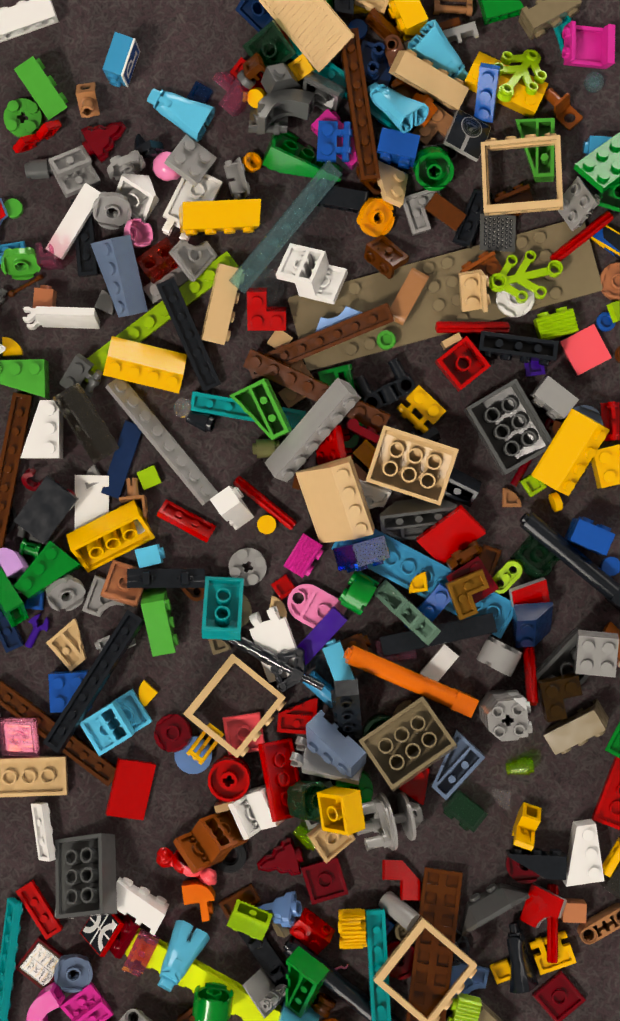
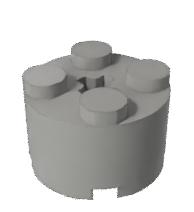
M489 636L477 660L511 677L521 659L522 652Z

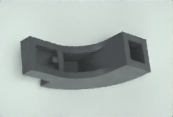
M282 89L264 96L258 102V112L255 119L257 133L265 134L271 123L279 117L293 116L308 120L314 111L316 93L300 89Z

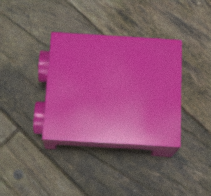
M571 21L564 26L562 31V38L564 39L562 58H564V65L607 69L615 64V25L608 24L604 28L576 25V21Z

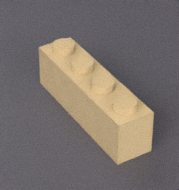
M410 49L398 51L388 73L420 92L428 94L449 109L459 110L469 90L468 87L464 86V81L456 77L454 79L449 77V72L441 68H434L431 61L424 58L422 60L416 57L417 53Z
M220 263L217 264L200 337L201 340L225 345V341H229L231 331L228 328L229 324L233 323L235 317L233 307L234 304L238 303L240 296L237 290L238 286L242 285L244 279L242 269Z

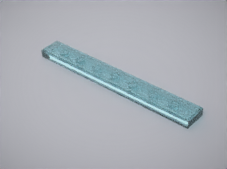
M330 161L325 162L230 278L229 281L242 293L245 294L341 177L342 173Z

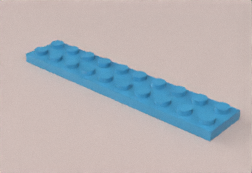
M374 529L373 535L355 540L334 542L331 548L408 590L412 579L417 574L426 572L428 591L415 593L423 598H426L439 582L445 585L448 582L445 576L453 572L443 564L377 529ZM376 542L386 544L389 549V555L383 561H375L370 556V547ZM493 592L477 602L475 606L478 613L467 618L493 613L497 632L492 634L501 639L513 617V607L509 599ZM451 600L444 609L457 615Z

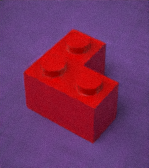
M248 288L247 331H286L287 307H267V288Z

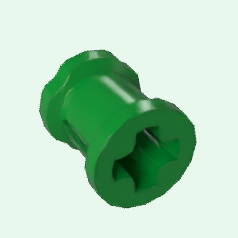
M24 538L20 545L19 554H26L36 558L42 551L43 544L29 542Z

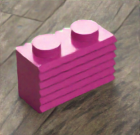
M303 533L283 566L301 578L304 575L309 576L314 568L311 565L314 559L319 560L324 552L321 549L323 545Z

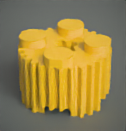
M339 909L338 933H340V949H363V947H367L365 909Z

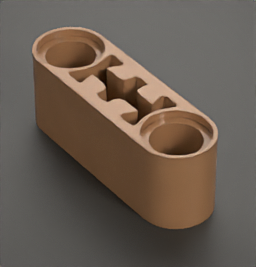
M412 267L390 307L395 319L394 322L403 326L430 276Z
M620 903L611 905L587 919L586 923L578 925L577 933L585 944H593L620 928V917H617V913L620 911ZM585 930H592L590 935L583 936Z

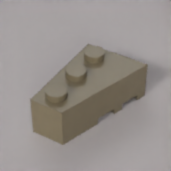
M536 0V5L528 9L525 6L521 9L518 21L530 40L535 37L539 39L547 33L546 30L553 27L554 29L562 24L566 16L570 18L575 16L580 11L582 1Z
M598 699L592 701L593 706L585 710L580 708L577 710V714L567 719H562L545 730L543 736L555 755L559 753L565 754L572 749L571 747L577 744L581 746L588 742L589 738L593 736L599 737L605 733L609 717Z

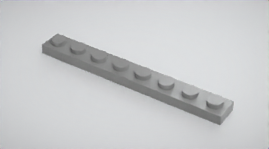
M115 379L107 384L105 388L202 506L218 494V491L127 381Z

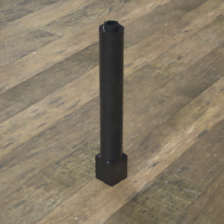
M526 512L520 518V527L601 593L610 604L620 611V584L533 512L529 514Z
M294 937L292 940L289 938L285 942L283 953L287 957L300 946L319 962L323 963L330 970L323 985L366 1020L371 1021L370 997L297 938ZM391 1012V1021H402Z

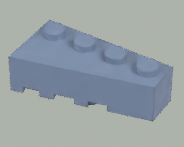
M131 235L91 243L118 317L148 312Z

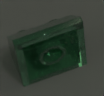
M272 20L243 45V48L250 57L257 52L262 57L263 64L266 67L285 63L297 53L288 35L275 20Z

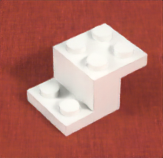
M292 243L289 244L276 272L277 279L295 283L300 297L334 305L348 275L347 269L329 265L326 251Z
M265 785L250 789L242 798L228 804L244 840L251 838L260 830L276 827L285 821L272 822Z

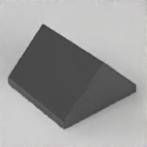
M315 72L308 74L303 79V90L316 93L315 107L323 111L328 108L331 112L335 111L338 113L347 91L345 87Z

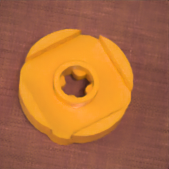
M370 197L360 209L357 216V224L360 225L361 230L366 235L372 237L384 236L393 227L395 217L392 210L394 208L392 204L383 201L382 198ZM379 213V214H378L379 220H378V221H376V220L374 221V216H375V214Z

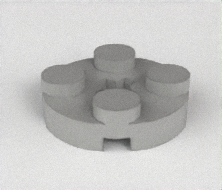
M134 150L122 157L119 155L110 159L111 164L107 167V173L110 179L115 177L116 181H120L122 174H135L133 171L137 169L142 171L146 163L139 151Z
M101 192L93 203V217L105 229H118L119 226L124 223L126 225L127 221L131 219L132 210L129 199L120 193ZM115 208L117 212L114 211L113 214H110L108 209Z
M254 548L238 550L229 561L230 576L232 578H244V586L257 584L264 578L267 571L265 558L260 551ZM249 561L251 562L253 570H248V572L246 573L244 571L245 568L242 567L243 563L247 564V562Z
M69 574L64 575L46 588L47 600L50 607L56 611H60V609L71 611L83 603L86 590L79 579L73 578Z

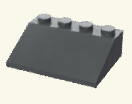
M517 379L463 409L501 475L510 473L544 453L552 442V438Z
M98 833L56 839V919L117 914L115 834Z

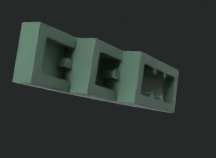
M385 579L375 590L374 595L425 644L429 646L439 635L441 630L389 581Z

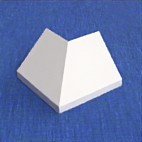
M121 175L116 192L128 197L132 210L131 217L141 218V221L145 223L159 202L149 175Z

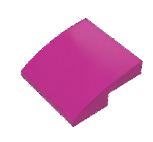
M92 982L88 986L83 987L81 991L72 993L64 999L60 1006L71 1021H106L114 1015L111 1007Z

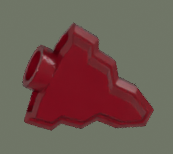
M113 122L107 126L100 124L95 127L87 126L81 129V133L85 138L82 145L90 157L95 154L102 163L109 158V152L115 148V141L122 137L127 128L123 122Z
M288 837L281 840V844L274 847L272 853L264 855L257 862L258 870L271 872L277 870L281 874L289 873L291 876L301 874L300 862H303L304 858L300 846L295 847L292 838Z

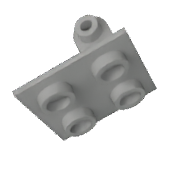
M577 176L563 194V210H558L571 231H574L581 227L583 222L589 218V214L593 213L592 209H595L600 204L601 198L597 194L593 196L581 178Z
M262 967L242 985L263 1018H266L285 999L283 996L286 994L287 986L279 984L275 987Z

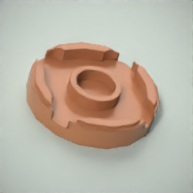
M616 262L603 269L600 279L603 286L601 290L603 295L610 300L619 301L620 262Z

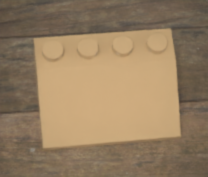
M384 425L366 482L441 505L459 449Z
M351 456L295 472L320 543L355 540L374 534L375 525Z

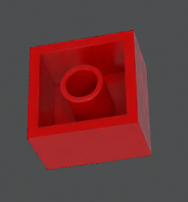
M468 336L464 337L435 361V364L458 392L491 366Z

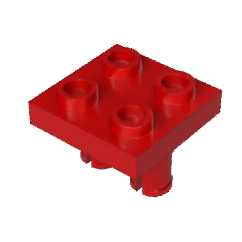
M341 425L336 426L332 430L330 435L325 438L316 450L318 465L351 456L353 459V454L347 455V453L353 452L352 449H345L344 441H349L350 435L344 436L349 434V430H342Z

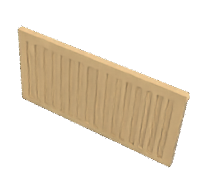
M258 0L319 73L355 36L326 0Z

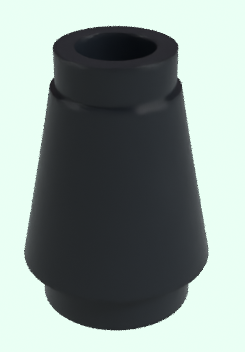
M189 411L186 422L204 432H212L216 418L212 417V414Z

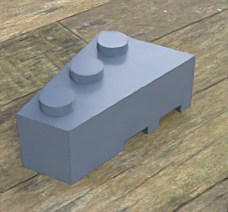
M320 710L306 724L307 747L312 753L320 755L326 763L335 766L341 774H346L352 778L366 764V752L351 737L347 736L345 738L337 730L339 726L335 722L333 724L329 723L324 718L325 713Z
M456 730L453 737L457 748L445 755L432 785V788L445 800L451 796L485 759V755L458 730Z

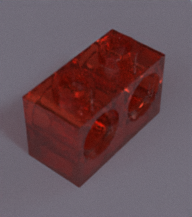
M167 237L136 258V261L153 284L179 267L169 254V251L174 246Z

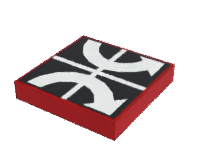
M116 914L90 916L80 934L100 957H105L125 924Z

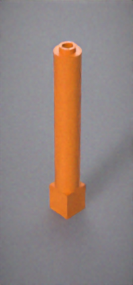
M352 645L345 650L343 656L345 663L472 718L479 702L474 696L456 688H451L357 646Z

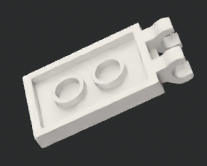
M205 174L195 187L182 177L163 214V218L167 219L162 228L163 233L170 236L174 226L180 229L179 208L182 202L215 201L223 181ZM181 233L179 239H185L188 242L191 236Z
M46 306L23 308L25 313H31L27 317H23V321L25 323H32L34 321L33 324H27L29 330H35L40 325L51 328L100 329V320L95 308Z
M277 606L270 607L267 610L270 620L262 622L259 611L249 616L250 622L254 626L249 631L255 645L265 648L275 655L280 652L288 653L297 649L287 618H280ZM290 658L288 663L293 667L294 658ZM261 662L268 682L276 681L274 673L270 671L271 666ZM283 672L280 675H282V678H286L291 674Z

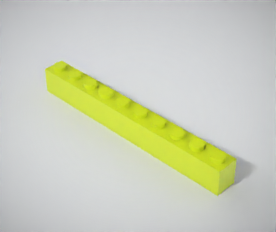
M139 928L125 951V955L130 959L141 961L143 966L149 969L153 968L160 974L169 944ZM197 959L194 960L185 976L178 983L181 987L186 986L191 989L193 993L198 985L201 988L205 987V983L209 982L224 984L227 986L228 991L232 989L234 993L231 1015L236 1014L243 1021H278L282 1006L278 1005L266 1018H263L242 984Z

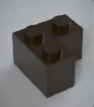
M575 673L537 680L544 719L547 722L567 719L563 699L583 695L579 676Z

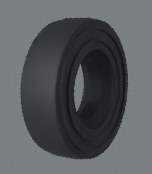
M242 844L233 848L237 852L235 861L227 862L223 860L215 864L216 867L226 873L240 870L247 859L245 845Z

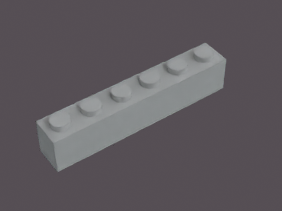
M337 378L266 460L265 464L274 478L288 482L312 453L317 450L325 438L330 435L332 430L343 420L345 415L355 406L361 397L350 383Z

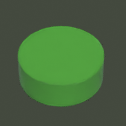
M11 198L4 203L9 218L17 219L23 214L24 208L19 200Z
M384 330L378 334L376 342L382 350H390L396 343V337L393 332Z

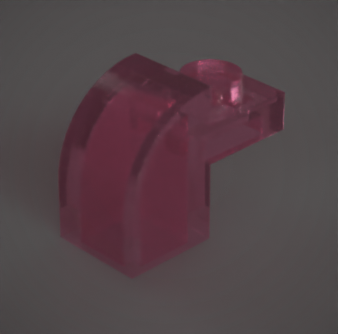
M227 72L216 73L213 80L227 91L219 105L233 117L239 116L248 103L247 93L249 89L244 87L238 79L233 81L234 78Z

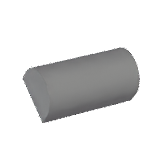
M392 891L386 892L378 904L380 908H384L385 912L407 931L411 930L420 916L419 913L403 900H400Z

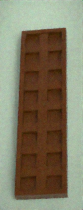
M424 867L419 918L421 916L455 944L463 873ZM425 928L415 940L408 1002L427 1018L450 988L454 952ZM443 1009L439 1014L441 1016L439 1021H446L447 1010ZM407 1011L406 1021H419Z

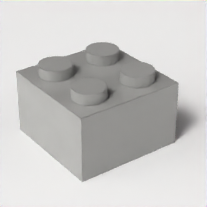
M550 376L543 378L528 396L531 399L530 403L538 409L542 407L547 411L545 414L552 420L564 419L579 401L577 397Z
M578 630L574 666L575 674L616 678L619 648L618 633Z

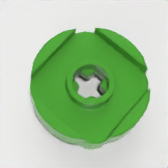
M20 98L8 103L4 111V123L14 136L20 138L35 134L43 124V115L35 102ZM22 114L28 117V120H25L24 123H21V120L18 119Z
M31 247L8 248L4 251V255L1 258L3 273L5 275L7 273L12 275V279L15 280L31 279L36 272L39 273L41 268L40 258Z

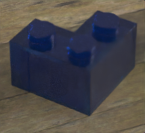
M384 535L333 548L338 570H346L347 573L368 569V564L373 566L384 564L383 560L390 558Z

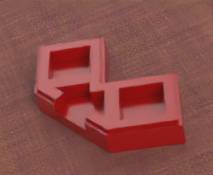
M59 119L43 123L35 134L20 137L12 147L15 153L32 150L37 147V142L53 137L62 124Z
M382 860V880H400V900L420 901V880L403 860Z

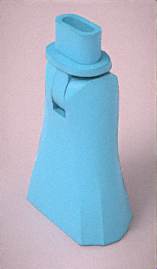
M428 21L419 31L424 37L416 34L408 43L407 49L416 52V57L422 60L424 58L431 61L434 68L446 70L449 72V77L453 79L456 77L463 81L467 77L468 72L464 69L465 65L448 41L437 21Z
M377 82L367 87V92L375 106L383 111L403 134L410 131L413 125L418 126L425 122L429 113V107L425 103L410 99Z
M153 88L147 98V102L152 104L154 109L196 142L202 139L206 131L205 125L209 126L215 114V107L164 90L159 91Z
M177 920L175 922L169 946L162 963L159 975L160 980L157 984L169 992L172 991L174 985H178L210 940L209 935L201 929L196 928L192 933L191 931L194 926L184 920Z

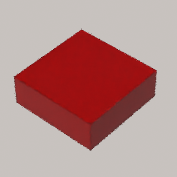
M287 574L271 584L281 600L289 596L295 588Z

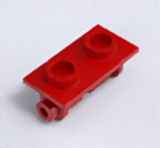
M620 402L600 403L603 426L610 430L604 441L620 440Z

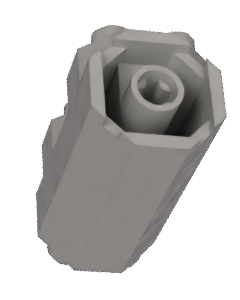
M489 690L483 699L479 701V718L486 728L502 742L519 740V738L528 737V733H533L532 722L528 719V713H531L530 702L518 690Z

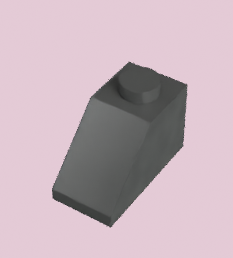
M285 63L267 66L261 79L267 94L282 89L302 90L303 88L300 81L296 79L291 69Z

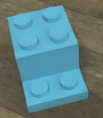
M131 689L81 721L80 726L97 754L101 756L132 737L136 731L145 727L153 720L140 702L135 691Z

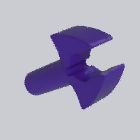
M42 613L35 615L28 621L33 625V629L25 643L27 648H32L40 631L45 630L47 632L49 630L48 617L45 618L43 625L38 626V619Z

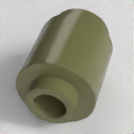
M270 438L256 439V443H252L253 455H257V458H269L280 445L279 440H271Z

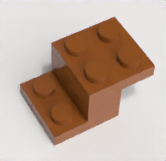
M228 810L199 819L191 832L175 838L173 843L192 873L195 874L222 862L231 849L245 844L249 839H243L231 811Z

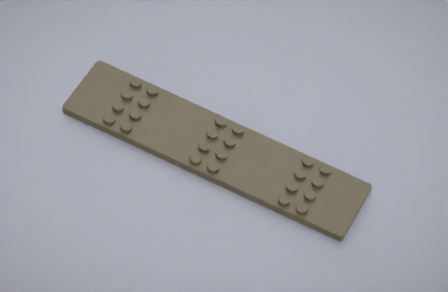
M564 221L517 234L515 236V252L495 251V257L502 268L505 265L507 256L515 255L518 258L516 266L510 269L507 276L515 275L524 260L525 253L529 250L536 253V259L529 265L526 272L545 268L551 262L550 256L586 228L585 221L581 227L574 231H571ZM590 239L560 261L563 265V271L560 276L553 278L548 275L529 280L538 286H544L547 290V294L543 299L535 297V302L530 311L598 293L603 289ZM480 245L472 248L404 265L394 270V275L391 279H388L379 272L346 281L341 288L335 305L300 297L299 295L289 297L288 303L298 339L315 333L321 317H336L343 312L345 306L361 312L368 311L387 302L389 307H391L412 267L430 276L403 326L393 321L306 357L304 362L307 370L314 371L387 351L379 348L376 342L378 334L384 330L394 333L396 337V343L392 348L394 349L448 334L436 332L435 325L438 321L492 322L509 317L498 309L496 304L497 292L492 291L490 287H486L487 294L490 296L488 312H483L482 309L466 312L461 310L458 273L462 270L461 266L469 261L474 263L479 260L478 256L486 250H479ZM527 255V258L533 259V256ZM513 259L508 260L511 264L515 263ZM551 268L553 273L557 272L555 268ZM495 281V285L500 286L501 282ZM541 290L537 291L539 295L544 294Z

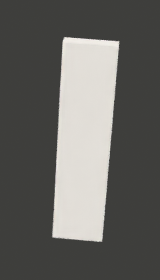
M87 183L84 184L45 248L60 259H64L91 215L93 203L99 197L100 191Z

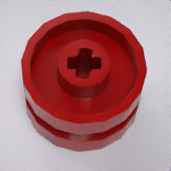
M225 755L218 758L212 765L208 775L210 792L217 799L224 802H233L242 798L247 792L251 781V771L248 764L242 758H236L234 755ZM227 776H232V780H228Z

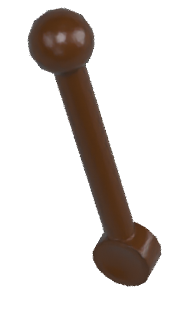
M43 275L36 276L33 280L15 290H9L8 296L14 297L17 292L44 278Z

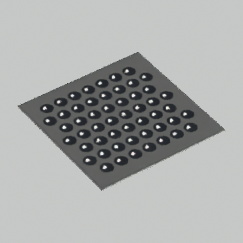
M480 214L479 250L515 252L516 216H485Z

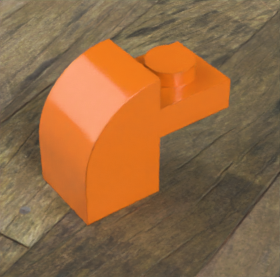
M199 879L183 881L181 887L184 905L199 903L202 922L210 921L211 914H214L213 902L209 901H215L216 897L213 887L203 884Z

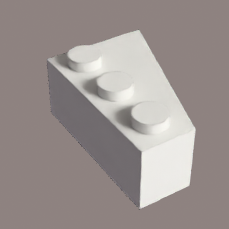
M39 401L20 458L63 459V401Z
M228 486L212 497L210 501L219 514L227 522L230 521L229 524L237 530L253 519L254 516L241 499L244 495L239 488Z
M592 819L573 821L567 855L566 880H562L566 887L604 881L597 827Z
M119 877L116 882L117 910L124 915L129 914L135 917L136 924L139 926L142 923L151 929L149 933L155 935L169 907V904L166 903L167 900L161 896L155 897L145 887L141 886L139 888L135 886L129 878Z

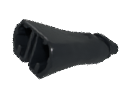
M514 921L509 924L510 932L507 939L511 963L510 993L520 994L530 992L539 983L528 956L525 937L522 934L524 931L520 929L519 921Z

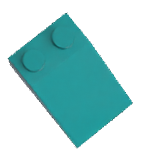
M205 576L202 639L241 640L244 578Z

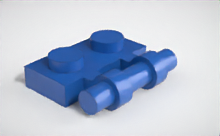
M319 120L317 161L336 162V155H342V162H350V155L352 154L350 143L351 137H353L352 122L345 121L344 128L338 129V121ZM337 137H343L342 147H337Z

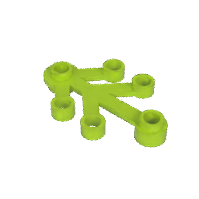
M532 49L525 50L520 55H513L511 52L505 51L500 59L502 63L496 62L494 64L501 66L500 76L502 74H514L508 83L501 85L498 89L497 98L502 102H509L512 99L513 89L521 78L526 86L525 91L529 95H535L539 88L538 84H543L547 78L546 72L542 71L539 67L541 61L540 54ZM513 62H522L521 65L504 66V64L509 65ZM528 68L532 69L535 75V82L532 81Z
M529 250L525 253L524 260L515 275L507 276L510 269L514 268L518 262V258L515 255H509L500 273H495L489 278V287L494 292L505 291L514 296L518 303L523 304L528 299V293L524 290L519 291L510 285L517 283L532 291L537 299H543L547 294L546 288L538 286L529 280L548 275L556 278L562 273L563 265L558 260H552L545 268L526 272L529 265L536 259V253ZM527 255H532L533 259H528ZM513 259L515 263L511 264L508 260ZM551 268H555L557 272L553 273ZM495 281L501 282V285H495ZM541 290L544 294L539 295L537 291ZM518 295H524L525 299H520Z

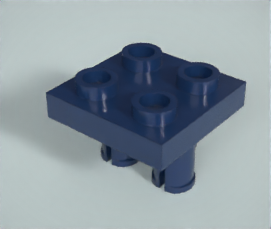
M363 40L361 51L366 84L371 85L377 82L389 87L392 74L388 73L390 66L385 54V45L381 42L374 44Z

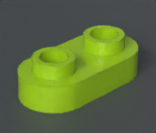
M509 560L492 577L496 584L498 580L504 582L502 586L497 584L499 589L495 593H505L520 578L523 573V566L519 561ZM511 566L516 567V568H517V571H516V572H512V571L510 570V567H511Z

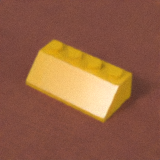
M479 51L465 79L464 86L477 93L480 64L494 65L496 62H502ZM502 74L499 76L498 89L501 85L508 83L514 74ZM530 75L532 81L535 82L534 76ZM521 78L514 87V94L509 102H502L498 98L496 102L532 119L549 83L538 84L537 93L529 95L525 91L526 86Z
M261 199L182 202L179 208L180 233H186V236L197 235V232H205V235H214L216 231H224V234L236 233V230H243V233H253L260 225Z
M112 336L103 375L179 394L187 354Z
M571 409L531 476L556 491L569 496L610 430L590 417Z
M135 500L66 534L71 552L87 572L155 538ZM136 519L139 520L145 529L142 534H138L134 524Z

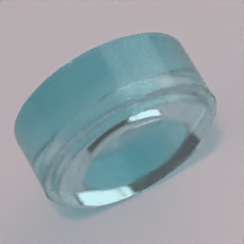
M598 72L589 73L584 80V87L590 93L600 91L604 85V78Z

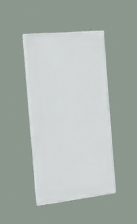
M75 475V495L79 498L75 503V530L109 513V495L101 493L103 487H109V476ZM85 483H88V485L91 484V483H97V484H95V485L89 487L88 489L86 488V485H85Z

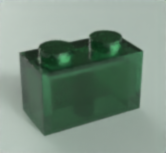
M458 788L442 804L443 813L447 817L457 819L459 826L466 831L470 829L473 833L488 815L485 809Z

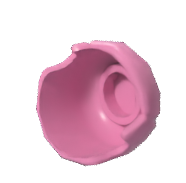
M168 151L159 153L153 160L154 174L163 181L177 180L180 177L178 173L164 164L172 153Z
M141 218L127 221L124 227V236L131 235L134 248L149 246L153 241L151 225L142 222Z

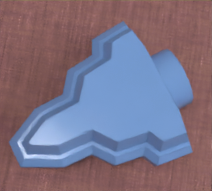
M296 891L286 892L284 896L277 897L273 902L265 903L258 907V909L261 908L272 913V921L275 924H281L282 927L294 926L296 917L302 914L301 902L297 900Z

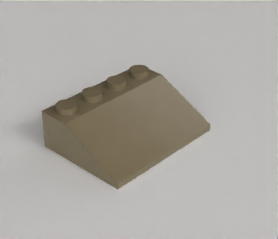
M423 696L359 740L393 792L457 748V744Z

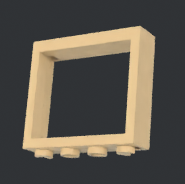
M545 133L544 136L537 137L536 134L525 135V138L517 139L516 136L505 137V140L491 138L481 142L483 208L485 216L563 210L560 135ZM555 145L557 199L490 205L488 151Z
M231 654L183 715L236 758L240 755L244 757L250 749L248 744L252 740L256 742L262 734L260 729L272 722L274 719L272 714L276 709L280 711L286 704L284 699L286 697L234 654ZM234 663L277 697V700L237 750L193 715Z
M421 916L374 975L373 981L419 1021H439L441 1018L439 1014L443 1009L447 1010L453 1003L451 999L456 993L459 995L465 987L464 982L468 977L471 979L476 974V967L478 965ZM425 928L468 964L427 1018L384 981Z

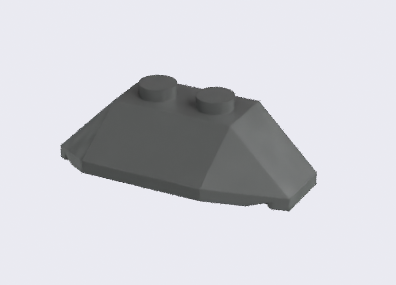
M418 498L396 501L379 514L381 532L387 533L400 541L416 539V537L456 509L457 504L442 499L441 505Z
M493 883L487 886L486 891L483 893L473 894L469 901H467L460 926L462 935H468L529 899L530 896L526 889L503 883Z

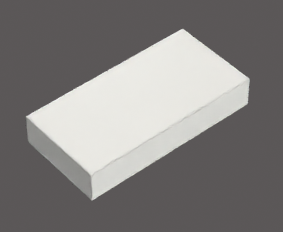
M443 644L420 671V674L438 682L459 656Z

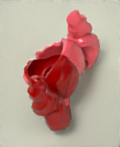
M166 847L158 850L156 862L160 867H173L178 873L184 874L187 877L199 878L205 885H216L217 873L215 870L208 867L193 874L178 849L174 853Z

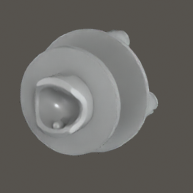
M383 792L378 793L372 801L362 803L363 814L374 813V817L365 821L366 829L356 832L357 836L369 832L380 834L364 838L366 850L369 851L379 847H388L392 851L397 850L398 834L396 824L399 823L402 824L407 838L410 841L415 840L416 828L423 821L420 805L409 802L404 792L397 794L398 814L393 815L389 801Z

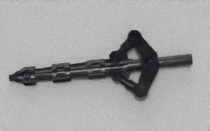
M242 637L241 640H222L226 643L229 641L237 646V649L247 654L249 653L261 662L270 665V671L276 677L275 680L278 684L277 690L279 692H285L301 680L321 691L325 686L321 681L305 673V651L301 647L288 653L280 652L275 655L273 652L253 644L252 641L245 637ZM290 658H294V667L288 663ZM288 672L291 675L283 680L280 674Z

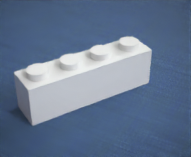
M23 0L16 3L15 6L0 8V43L58 23L52 0Z

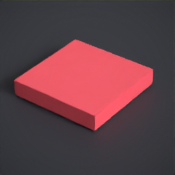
M594 324L559 342L576 376L612 358Z
M254 712L223 717L226 742L237 750L261 720V713ZM263 727L260 729L262 734L256 742L252 740L248 744L250 749L247 753L259 751L258 744L265 743Z

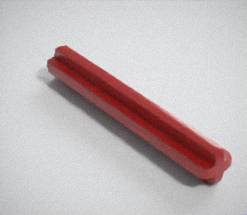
M606 211L550 256L551 261H562L610 223L614 218L611 212Z
M438 321L435 325L437 333H480L481 331L508 333L510 329L508 322Z
M241 476L234 480L233 484L275 519L289 530L294 528L297 522Z
M523 647L526 699L530 702V706H536L538 703L535 650L534 647Z
M548 884L547 890L558 895V885ZM554 917L547 918L548 963L558 962V918Z

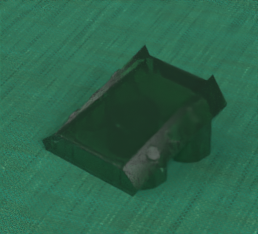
M531 535L527 537L510 557L511 560H517L522 564L523 572L532 580L549 575L552 567L560 560Z

